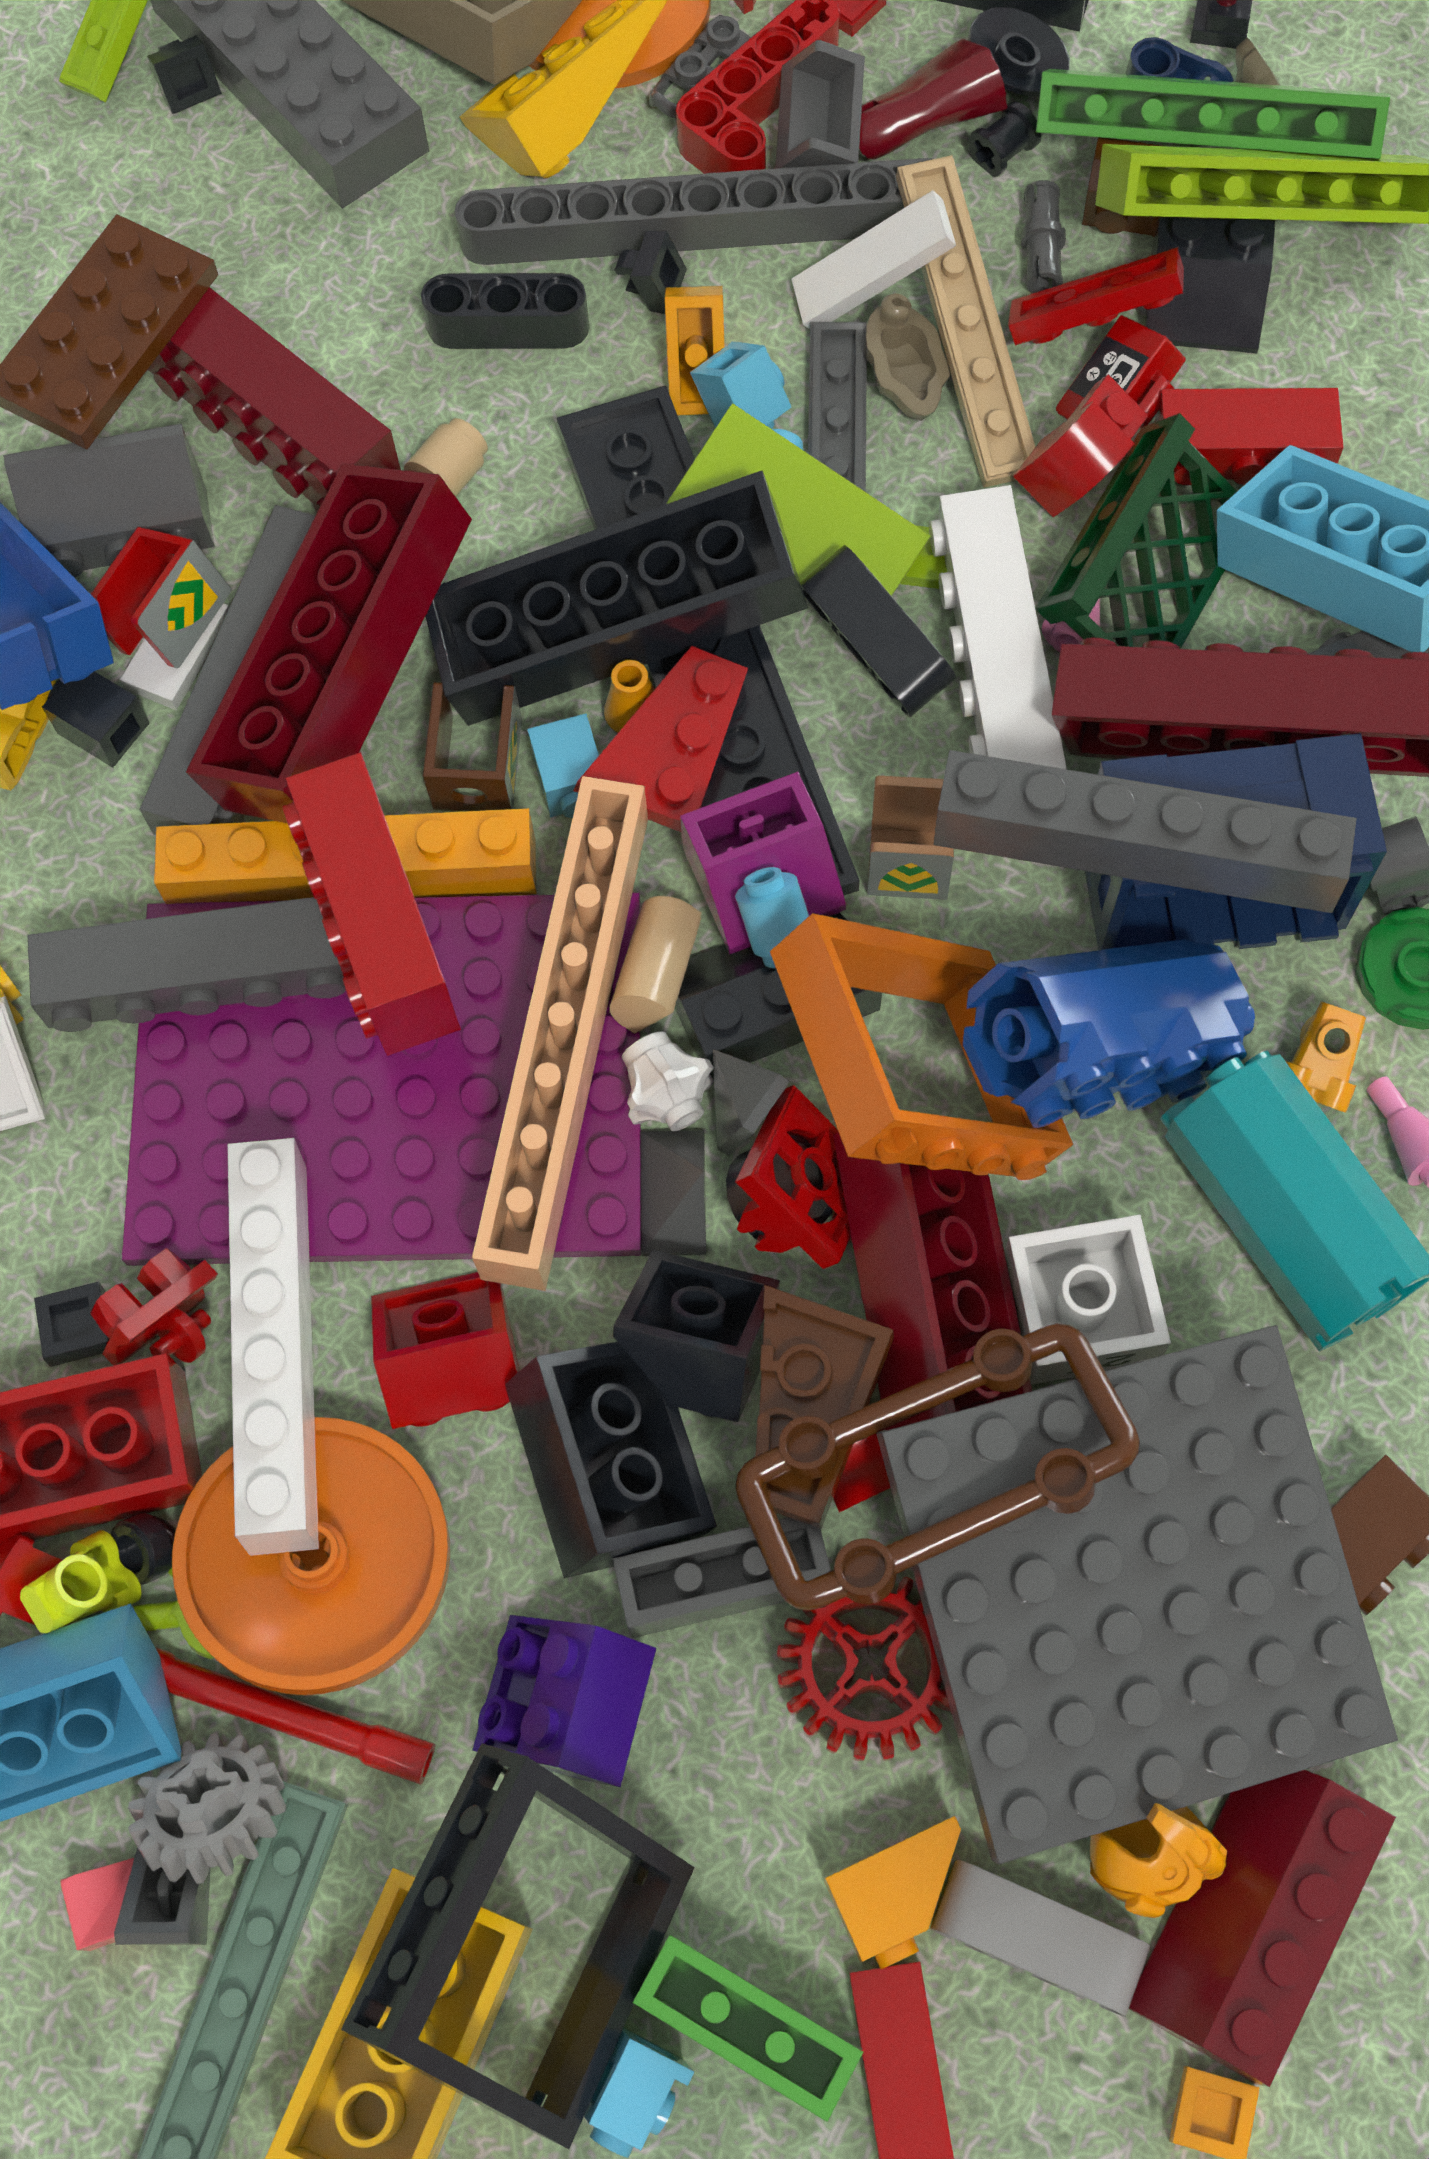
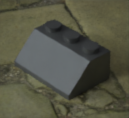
M182 424L97 438L88 450L74 443L3 455L20 523L74 578L82 574L83 570L110 566L137 527L192 539L200 549L215 547L207 489Z

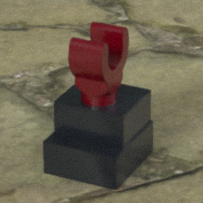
M1197 0L1190 43L1236 49L1247 38L1252 0Z

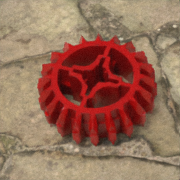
M903 1577L896 1594L890 1593L880 1602L868 1605L860 1604L846 1596L819 1609L811 1611L802 1610L811 1619L809 1624L796 1618H787L784 1624V1630L788 1634L801 1640L800 1645L783 1644L779 1645L777 1649L778 1659L785 1662L798 1663V1669L787 1670L778 1675L779 1687L793 1688L801 1686L802 1693L792 1697L787 1702L786 1708L789 1714L794 1715L811 1707L815 1714L807 1720L803 1727V1732L811 1738L819 1732L824 1724H827L833 1731L828 1738L826 1750L833 1754L841 1747L844 1735L856 1738L853 1748V1759L856 1761L865 1760L868 1740H878L879 1753L882 1760H892L894 1757L892 1737L900 1734L905 1747L910 1752H914L921 1746L919 1736L913 1727L916 1723L919 1722L927 1732L933 1735H937L943 1727L940 1719L930 1710V1707L934 1705L942 1710L951 1711L946 1691L940 1689L941 1683H944L921 1599L916 1605L907 1601L914 1583L909 1577ZM875 1609L895 1615L898 1619L879 1634L866 1635L856 1631L849 1624L845 1626L838 1617L851 1611ZM914 1632L923 1645L927 1659V1680L920 1697L907 1685L908 1680L901 1674L896 1663L897 1653ZM821 1633L833 1643V1648L840 1654L845 1665L844 1673L826 1697L820 1692L812 1670V1653ZM893 1639L894 1641L887 1648L881 1667L887 1678L883 1677L881 1680L874 1681L871 1674L870 1681L859 1678L850 1689H845L853 1681L859 1662L853 1650L858 1651L866 1648L869 1655L871 1648L881 1651ZM871 1692L880 1694L891 1704L894 1702L903 1713L883 1721H863L851 1718L841 1713V1711L861 1694Z

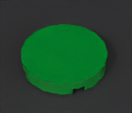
M1415 907L1394 911L1371 928L1358 949L1355 972L1363 996L1377 1013L1400 1026L1422 1030L1429 1029V909Z

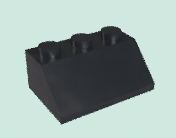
M840 912L829 916L847 920ZM724 944L689 958L675 1010L697 1058L708 1059L713 1065L714 1049L752 1063L804 1042L777 969L765 966L762 957L755 955L752 947L729 954ZM851 987L862 1017L880 1010L881 992ZM714 1069L709 1073L712 1079L714 1078Z

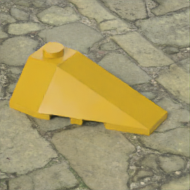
M668 0L615 1L585 23L583 28L587 34L582 39L581 37H573L560 45L555 43L541 53L544 57V66L524 75L520 79L514 73L508 79L501 81L460 116L461 121L479 140L520 175L539 176L545 179L557 174L569 163L570 159L567 155L585 139Z

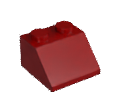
M478 1272L371 1296L373 1362L392 1429L409 1425L416 1427L429 1426L437 1423L444 1417L474 1410L482 1412L494 1411L510 1402L505 1384L520 1371L502 1283L481 1280Z

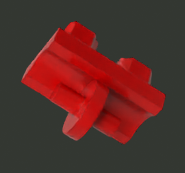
M165 1248L150 1259L141 1268L137 1276L138 1281L154 1296L153 1299L142 1305L120 1283L113 1286L96 1300L90 1314L103 1333L109 1338L102 1355L113 1366L122 1364L159 1336L160 1339L149 1347L152 1356L165 1353L169 1356L173 1354L183 1362L192 1363L205 1353L206 1343L201 1331L211 1324V1318L202 1309H198L190 1316L187 1314L205 1299L203 1288L215 1280L218 1273L206 1260L191 1269L171 1250Z

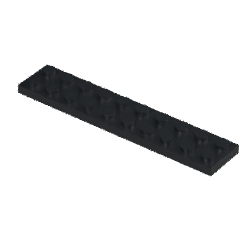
M666 385L556 418L560 438L594 529L665 505L695 461ZM760 625L696 647L748 668L700 808L799 772L823 824L843 895L859 891V877ZM688 650L645 665L655 689Z

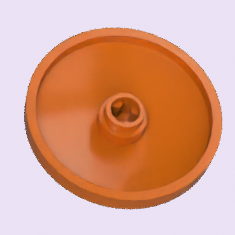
M315 1417L319 1549L253 1556L247 1553L235 1537L233 1446L224 1452L196 1483L178 1521L172 1550V1573L178 1604L185 1621L201 1645L223 1667L237 1677L270 1691L295 1695L325 1694L359 1685L377 1676L402 1658L419 1640L433 1619L445 1591L450 1565V1536L444 1509L433 1483L416 1459L400 1444L371 1427L353 1421Z

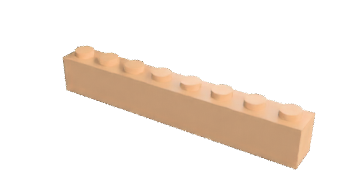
M582 776L472 1255L481 1280L546 1291L648 823L645 787L642 785Z

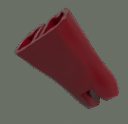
M962 38L930 60L899 86L862 104L859 154L875 160L897 150L928 131L1006 110L1007 102L1004 82L989 48Z

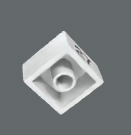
M1141 1215L1008 1238L1004 1252L1022 1336L1047 1325L1055 1323L1069 1324L1079 1329L1087 1338L1104 1371L1165 1354L1171 1344ZM1056 1352L1032 1363L1031 1385L1075 1377L1062 1352Z

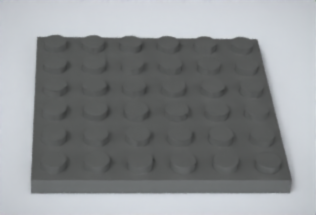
M1277 1325L1106 1370L1105 1373L1139 1436V1452L1132 1465L1124 1471L1096 1483L1092 1500L1078 1512L1070 1514L1057 1513L1045 1506L912 1567L990 1858L993 1862L1002 1864L1147 1819L1146 1817L1154 1803H1158L1173 1811L1398 1741ZM1077 1379L876 1433L904 1537L1035 1479V1470L1039 1461L1052 1450L1070 1448L1086 1456L1110 1445V1440Z

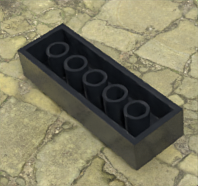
M763 470L443 583L440 585L425 617L445 697L464 722L470 726L501 715L504 685H515L519 707L522 708L611 677L614 667L622 661L635 660L646 665L689 650L691 646L698 647L805 610L808 606L777 505Z

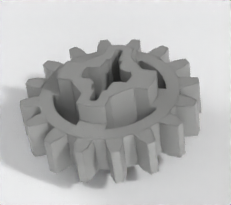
M214 1733L209 1736L205 1748L196 1750L190 1740L183 1742L181 1760L160 1767L162 1772L157 1778L141 1777L138 1784L145 1798L131 1801L128 1806L135 1820L128 1827L129 1833L149 1868L155 1871L162 1867L169 1881L176 1882L189 1869L196 1884L204 1883L211 1867L219 1866L221 1872L227 1877L233 1874V1859L238 1855L242 1854L251 1860H255L259 1856L254 1841L258 1837L274 1838L278 1831L270 1816H276L286 1811V1804L280 1794V1791L285 1786L274 1762L271 1763L265 1748L261 1744L250 1749L245 1737L238 1734L227 1747H224L218 1733ZM166 1832H172L174 1836H171Z

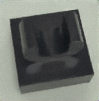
M197 35L181 42L179 39L158 47V52L147 56L164 101L172 114L222 94L205 46Z
M667 230L646 231L639 251L633 249L622 251L614 271L617 275H630L626 291L640 294L649 311L665 314L666 288L681 287L687 268Z
M99 1281L34 1298L42 1357L50 1367L103 1353L109 1338L103 1333L90 1314L96 1300L106 1292Z

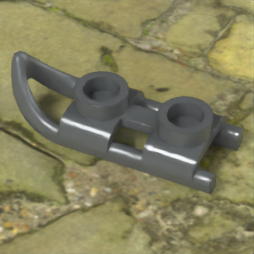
M723 15L713 18L694 40L693 45L686 52L681 53L663 73L660 81L650 93L649 105L657 107L668 117L676 118L677 104L663 96L671 84L674 82L689 91L714 70L710 65L718 56L727 59L751 37L740 30L739 24L734 18Z

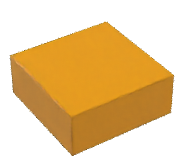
M1184 2066L1169 2142L1225 2159H1246L1260 2088Z

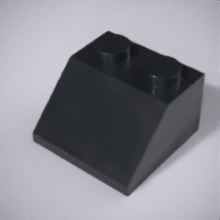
M1159 216L1151 256L1178 247L1184 267L1183 293L1176 295L1172 301L1164 306L1146 309L1145 326L1166 336L1174 346L1257 354L1272 270L1275 220Z
M652 1250L614 1324L613 1337L672 1406L698 1412L708 1417H718L739 1422L760 1372L765 1314L763 1309L764 1285L779 1290L780 1280Z

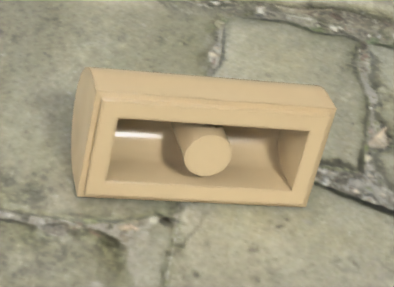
M655 896L647 899L642 904L610 1004L612 1017L634 1034L674 1012L700 925L702 912L687 902L674 897Z

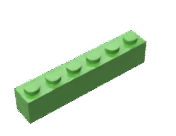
M1049 69L1042 72L1036 132L1381 159L1390 94Z

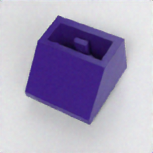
M510 1615L505 1634L498 1646V1659L486 1702L479 1714L478 1731L472 1751L477 1752L481 1743L527 1756L550 1772L580 1780L621 1787L657 1648L596 1625Z

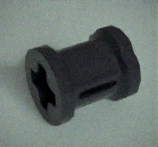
M1017 101L1010 102L1007 105V109L1001 111L1000 119L987 129L977 128L968 136V149L973 161L992 177H998L1007 169V162L1023 149L1025 151L1034 149L1041 142L1042 134L1036 132V117L1024 104Z

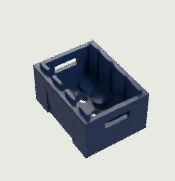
M1361 733L1296 740L1294 744L1173 757H1167L1165 754L1101 761L1098 775L1354 817L1357 820L1349 880L1332 913L1085 871L1098 950L1183 939L1199 944L1237 941L1238 949L1275 946L1277 943L1276 937L1299 934L1300 943L1338 939V930L1347 928L1387 853Z

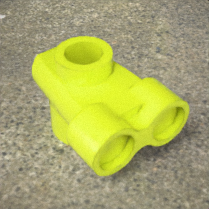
M98 1530L72 1544L70 1556L21 1590L20 1600L39 1632L49 1633L98 1611L107 1612L130 1603L131 1605L136 1603L141 1598V1586L135 1574L121 1563L119 1550L113 1537L104 1530Z

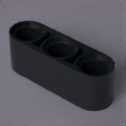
M447 273L437 275L428 280L421 292L429 337L442 348L565 349L582 343L587 337L590 328L584 285L578 278L570 274Z
M843 545L800 582L804 596L810 605L891 699L895 698L901 702V710L908 717H912L956 679V674L945 658L857 555L846 545Z

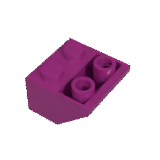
M799 772L680 816L683 850L729 954L751 947L735 895L745 885V878L757 870L776 867L781 872L794 874L798 879L809 916L814 913L829 917L846 910L845 898L823 824Z

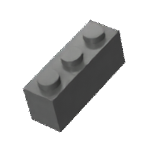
M789 1517L779 1519L805 1581L831 1571L821 1529ZM750 1526L613 1558L626 1624L632 1638L785 1602L775 1586Z

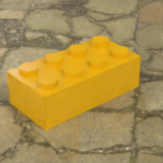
M392 1868L265 2159H437L463 2095L341 2030L416 1876ZM481 1906L418 2039L474 2070L533 1928ZM386 2007L377 2026L378 2029H382L391 2011L390 2008Z

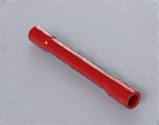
M155 1647L160 1655L168 1693L360 1760L365 1766L420 1785L424 1782L435 1752L434 1743L382 1725H368L181 1660L173 1653Z

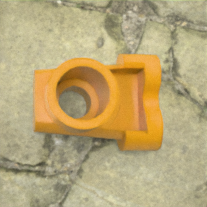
M1322 1001L1315 1014L1304 1023L1300 1032V1045L1292 1061H1286V1063L1315 1102L1346 1113L1356 1085L1349 1083L1366 1017ZM1339 1028L1345 1035L1344 1044L1338 1052H1329L1324 1044L1325 1035L1331 1029Z

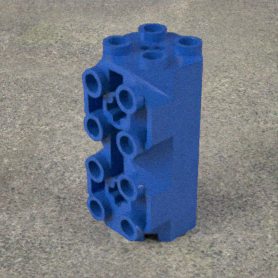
M1183 939L998 963L968 991L966 1009L976 1008L974 1026L964 1028L963 1047L984 1092L997 1097L1008 1095L1015 1098L1011 1103L1023 1107L1033 1128H1040L1054 1123L1075 1111L1080 1119L1095 1117L1116 1104L1113 1096L1116 1092H1118L1128 1111L1145 1107L1167 1094L1173 1103L1199 1094L1207 1087L1204 1077L1209 1076L1215 1069L1233 1058L1238 1057L1242 1061L1247 1056L1243 1046V1038L1253 1030L1255 1013L1249 1003V995L1227 953L1218 945L1211 943L1199 944Z

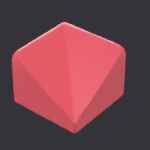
M134 1858L61 1879V1888L78 1951H92L115 1942L114 1931Z

